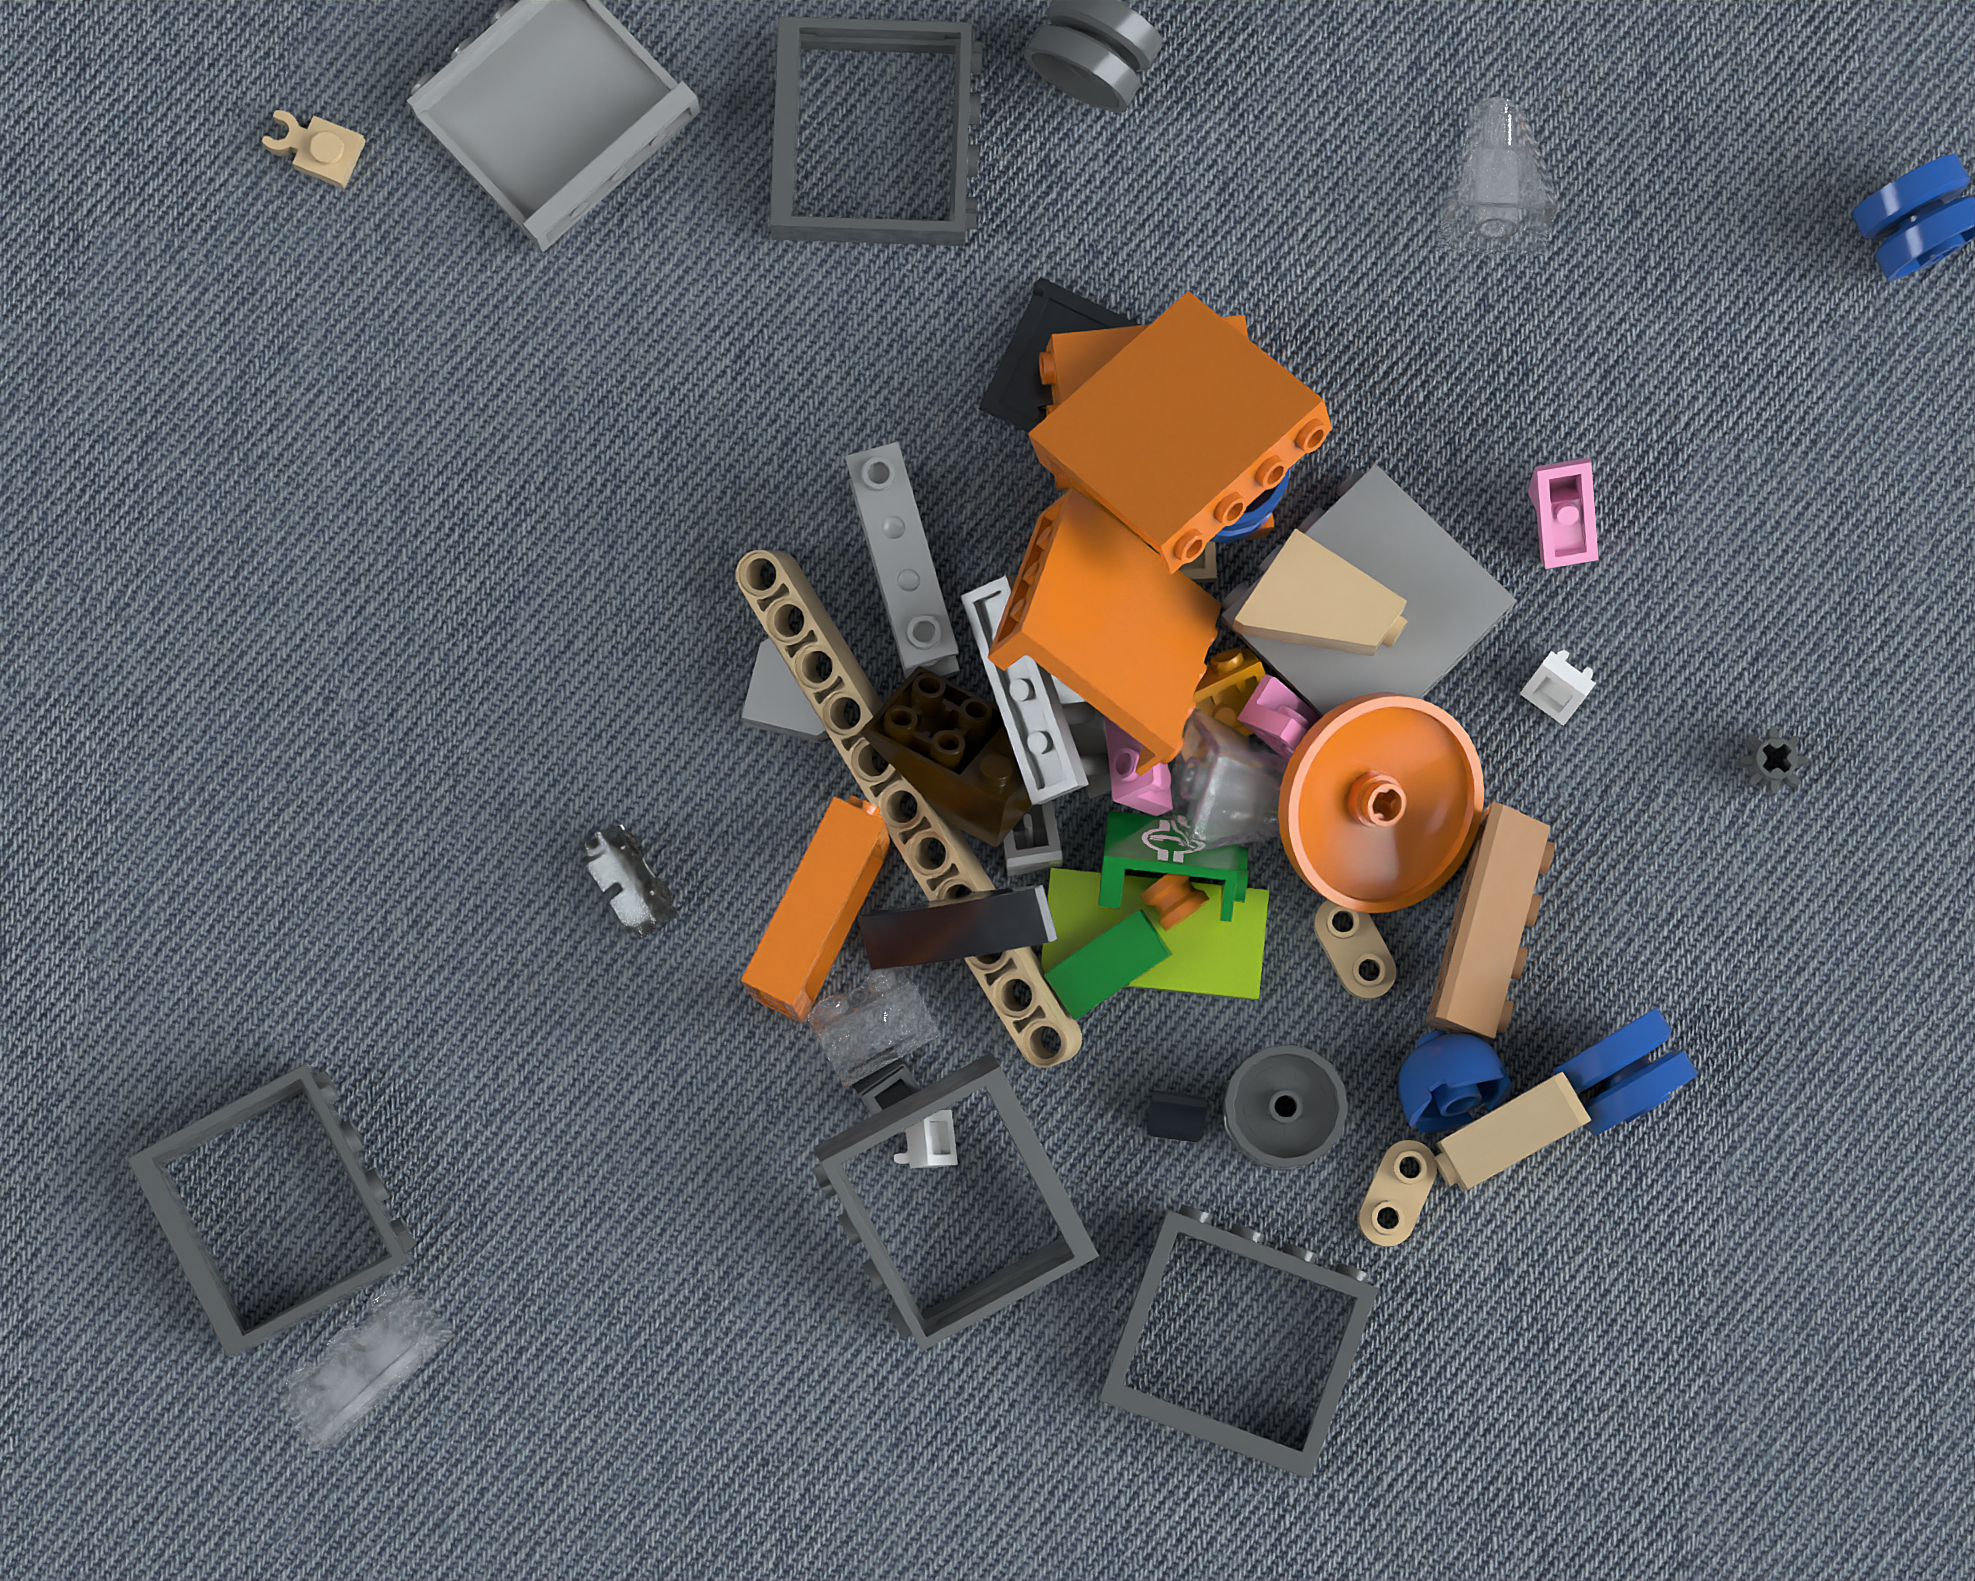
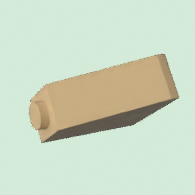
M1295 528L1235 617L1233 630L1245 636L1373 656L1381 643L1391 648L1407 625L1408 620L1400 616L1407 600Z
M1562 1071L1435 1143L1440 1154L1433 1157V1160L1447 1185L1450 1187L1457 1183L1461 1191L1464 1192L1590 1122L1591 1119Z

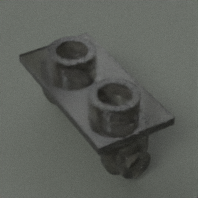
M622 825L598 830L595 833L597 837L581 847L585 854L582 861L602 892L610 890L618 883L624 891L608 902L628 934L634 932L637 938L641 940L656 931L657 924L679 917V914L672 905L673 896L671 891L661 879L653 875L643 859L644 851L640 842L633 834L625 831Z

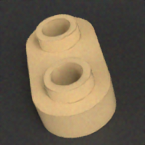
M1327 899L1315 914L1314 931L1343 987L1349 994L1361 1000H1373L1383 996L1395 981L1396 965L1369 913L1354 911ZM1337 913L1348 914L1353 922L1351 930L1348 932L1337 931L1332 923L1333 916ZM1364 961L1375 963L1379 969L1377 979L1373 981L1364 980L1359 974L1360 964Z
M1414 1140L1400 1141L1389 1147L1382 1156L1358 1212L1359 1229L1362 1235L1374 1245L1390 1247L1400 1244L1409 1237L1437 1174V1165L1433 1160L1435 1156L1421 1142ZM1411 1157L1418 1162L1419 1173L1415 1178H1406L1401 1174L1399 1165L1403 1158ZM1382 1208H1390L1397 1215V1223L1392 1229L1382 1228L1377 1221L1378 1212Z

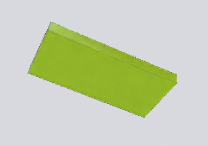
M1051 868L1047 902L1057 940L1043 944L1041 967L1045 973L1128 916L1142 909L1173 955L1125 987L1259 1000L1269 890L1247 888L1245 902H1234L1232 921L1228 922L1220 921L1221 885L1191 882L1195 889L1204 890L1210 900L1177 926L1165 932L1159 923L1160 914L1154 906L1146 905L1140 897L1146 889L1159 879L1124 875L1120 909L1098 906L1101 873Z

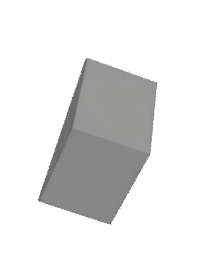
M769 637L762 641L741 717L744 724L817 743L828 739L829 736L824 725L771 638Z
M1052 800L1044 804L1032 805L1003 839L1002 844L1007 876L1051 870V868L1060 869L1062 867V851Z

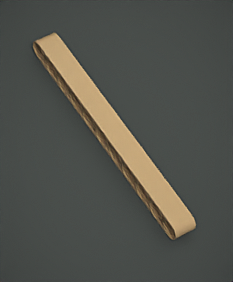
M754 550L746 553L739 561L736 569V580L739 588L824 725L828 735L868 801L881 809L879 814L883 817L882 820L886 821L888 834L928 900L956 898V893L961 885L968 887L972 892L996 890L960 829L948 823L890 763L883 773L878 772L874 768L872 753L875 748L861 733L864 726L884 704L797 561L784 551ZM768 560L774 565L776 570V579L770 588H766L760 578L761 568ZM795 606L802 611L804 616V626L797 635L791 631L788 625L789 613ZM823 652L830 657L832 662V672L826 681L822 680L816 671V661ZM850 699L855 700L861 710L859 722L854 727L850 726L844 717V707ZM906 791L911 793L917 802V812L912 820L907 819L900 810V799ZM934 838L940 840L946 850L945 861L940 867L934 865L928 856V846ZM1031 946L1003 951L999 960L992 959L988 954L964 958L1020 1052L1030 1064L1039 1068H1049L1072 1059L1078 1053L1082 1044V1033L1076 1020H1073L1043 974L1045 972ZM1018 979L1025 981L1032 991V1000L1028 1007L1019 1005L1013 996V986ZM1046 1026L1053 1028L1061 1039V1047L1057 1054H1052L1043 1047L1041 1034Z

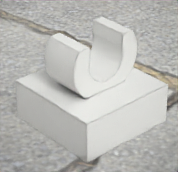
M1566 650L1558 652L1557 655L1551 651L1520 692V695L1563 726L1596 684L1591 680L1593 670L1588 666L1581 673L1566 662L1570 654Z
M940 1110L899 1132L906 1133L908 1151L895 1154L894 1161L896 1163L910 1164V1168H937L958 1165L952 1110Z

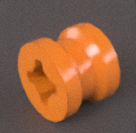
M1168 873L1140 895L1146 905L1154 906L1160 914L1159 923L1165 932L1177 926L1210 900L1204 890L1195 889L1189 881L1190 876Z

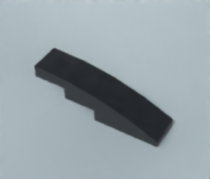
M1043 885L976 891L958 898L923 901L907 908L872 911L857 917L872 970L956 960L1057 940Z

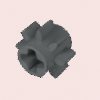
M1772 726L1767 730L1765 742L1763 743L1757 737L1750 735L1744 742L1752 753L1736 761V766L1747 768L1750 775L1745 787L1748 789L1757 783L1766 786L1768 797H1774L1778 793L1779 782L1781 781L1792 789L1798 786L1800 781L1793 771L1795 768L1802 767L1809 762V758L1797 755L1794 746L1798 743L1799 737L1796 735L1789 740L1778 738L1776 726ZM1776 752L1782 759L1777 765L1778 768L1769 772L1764 768L1763 764L1766 762L1767 756Z

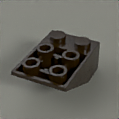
M918 666L862 729L861 735L948 823L996 848L1032 806L999 707L921 666Z

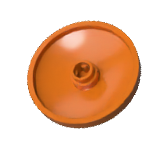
M1380 692L1362 695L1340 704L1318 720L1304 735L1290 758L1284 773L1278 802V820L1282 844L1291 865L1299 877L1320 896L1354 911L1364 913L1392 912L1424 900L1452 877L1465 860L1473 845L1479 829L1484 805V782L1480 760L1470 737L1463 727L1446 711L1432 703L1402 693Z

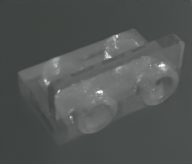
M904 967L884 968L872 972L864 979L863 985L845 995L839 993L823 999L817 1004L815 1011L806 1017L844 1088L941 1035Z

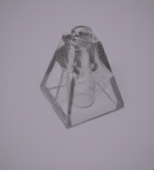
M1503 97L1486 99L1477 105L1448 189L1437 238L1436 252L1544 257L1558 206L1557 192L1522 105H1514L1511 100Z
M1194 708L1186 720L1181 737L1184 738L1183 746L1173 759L1169 770L1171 774L1170 788L1173 809L1163 813L1164 817L1186 849L1196 852L1281 836L1278 820V802L1281 784L1289 761L1203 710Z

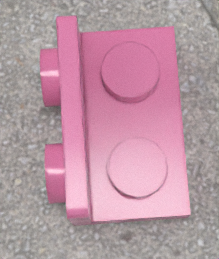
M1266 674L1237 719L1289 762L1304 735L1321 717L1277 678Z
M1104 715L1113 801L1154 816L1172 810L1171 774L1168 764L1158 763L1145 774L1139 776L1134 771L1143 744Z

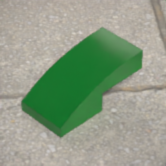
M1140 909L1043 975L1073 1020H1076L1173 954L1147 915Z

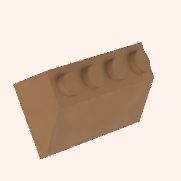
M1492 802L1482 813L1479 829L1470 852L1425 1026L1446 1030L1450 1033L1460 1032L1480 1037L1487 1043L1495 1039L1496 1031L1506 1033L1514 1004L1513 1001L1505 999L1510 978L1520 979L1527 957L1528 949L1519 946L1524 925L1533 928L1541 904L1542 896L1533 894L1538 873L1547 875L1554 855L1555 843L1547 841L1551 826L1497 802Z

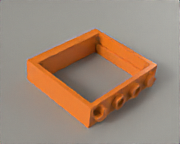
M850 795L847 802L834 796L741 979V982L755 1001L801 1024H804L892 849L886 821L882 820L883 817L879 814L881 811L879 807L866 800L864 802Z

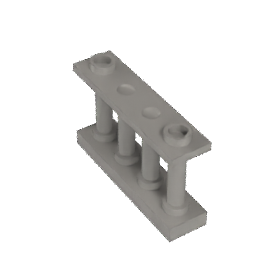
M898 441L845 456L851 478L849 479V484L905 680L918 666L942 678L960 674L956 659L959 651Z
M1006 575L961 595L1032 805L1044 804L1084 786L1086 787L1089 799L1111 792L1104 714L1026 654L1005 671L987 659L1017 575Z

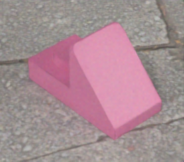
M1584 458L1535 467L1528 488V494L1537 511L1540 560L1544 568L1548 569L1598 560L1590 459Z

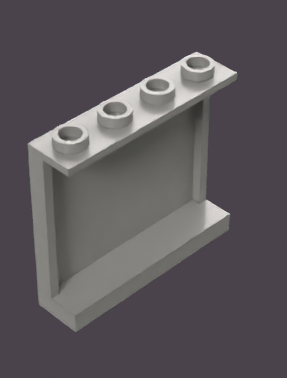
M520 0L517 3L514 1L506 3L494 14L491 19L492 25L477 39L471 36L461 42L451 55L452 61L437 74L430 72L423 76L411 90L412 96L407 100L414 117L542 253L701 112L697 96L683 81L678 84L599 0Z
M1376 463L1365 474L1359 469L1355 470L1336 490L1335 493L1341 498L1327 512L1321 507L1316 508L1301 523L1297 530L1407 600L1400 616L1408 620V623L1393 646L1389 648L1381 643L1375 654L1370 656L1245 636L1234 631L1321 718L1340 704L1371 693L1394 692L1423 699L1512 610L1517 601ZM1282 544L1275 548L1260 564L1259 568L1264 573L1250 587L1242 582L1222 601V607L1226 611L1221 615L1220 626L1225 631L1228 628L1233 630L1235 617L1283 548Z

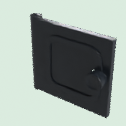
M1041 276L1033 284L1032 298L978 408L1027 433L1046 418V409H1038L1047 405H1054L1051 384H1042L1039 368L1040 352H1047L1046 347L1052 334L1140 326V324Z

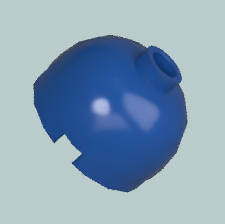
M1436 1030L1422 1036L1416 1043L1417 1048L1406 1057L1398 1074L1397 1092L1401 1107L1411 1128L1416 1124L1418 1131L1421 1133L1443 1132L1468 1124L1474 1120L1467 1111L1478 1108L1484 1103L1488 1111H1492L1510 1095L1513 1087L1505 1066L1491 1045L1480 1037L1460 1032L1447 1033L1446 1030Z

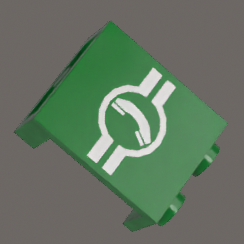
M1108 811L1098 906L1120 909L1125 868L1222 880L1220 921L1231 922L1234 902H1245L1249 847L1239 846V826Z

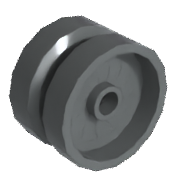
M1052 0L1047 8V17L1051 24L1036 28L1024 49V58L1046 81L1083 103L1115 113L1126 111L1139 89L1140 81L1135 72L1150 69L1162 48L1163 39L1145 18L1118 0Z
M1287 1044L1266 1047L1244 1060L1226 1085L1221 1111L1224 1131L1237 1152L1257 1166L1283 1171L1302 1168L1331 1149L1343 1132L1348 1104L1345 1085L1331 1063L1313 1050ZM1282 1097L1285 1102L1294 1101L1296 1109L1290 1114L1291 1117L1285 1118L1277 1114L1275 1102L1278 1098Z

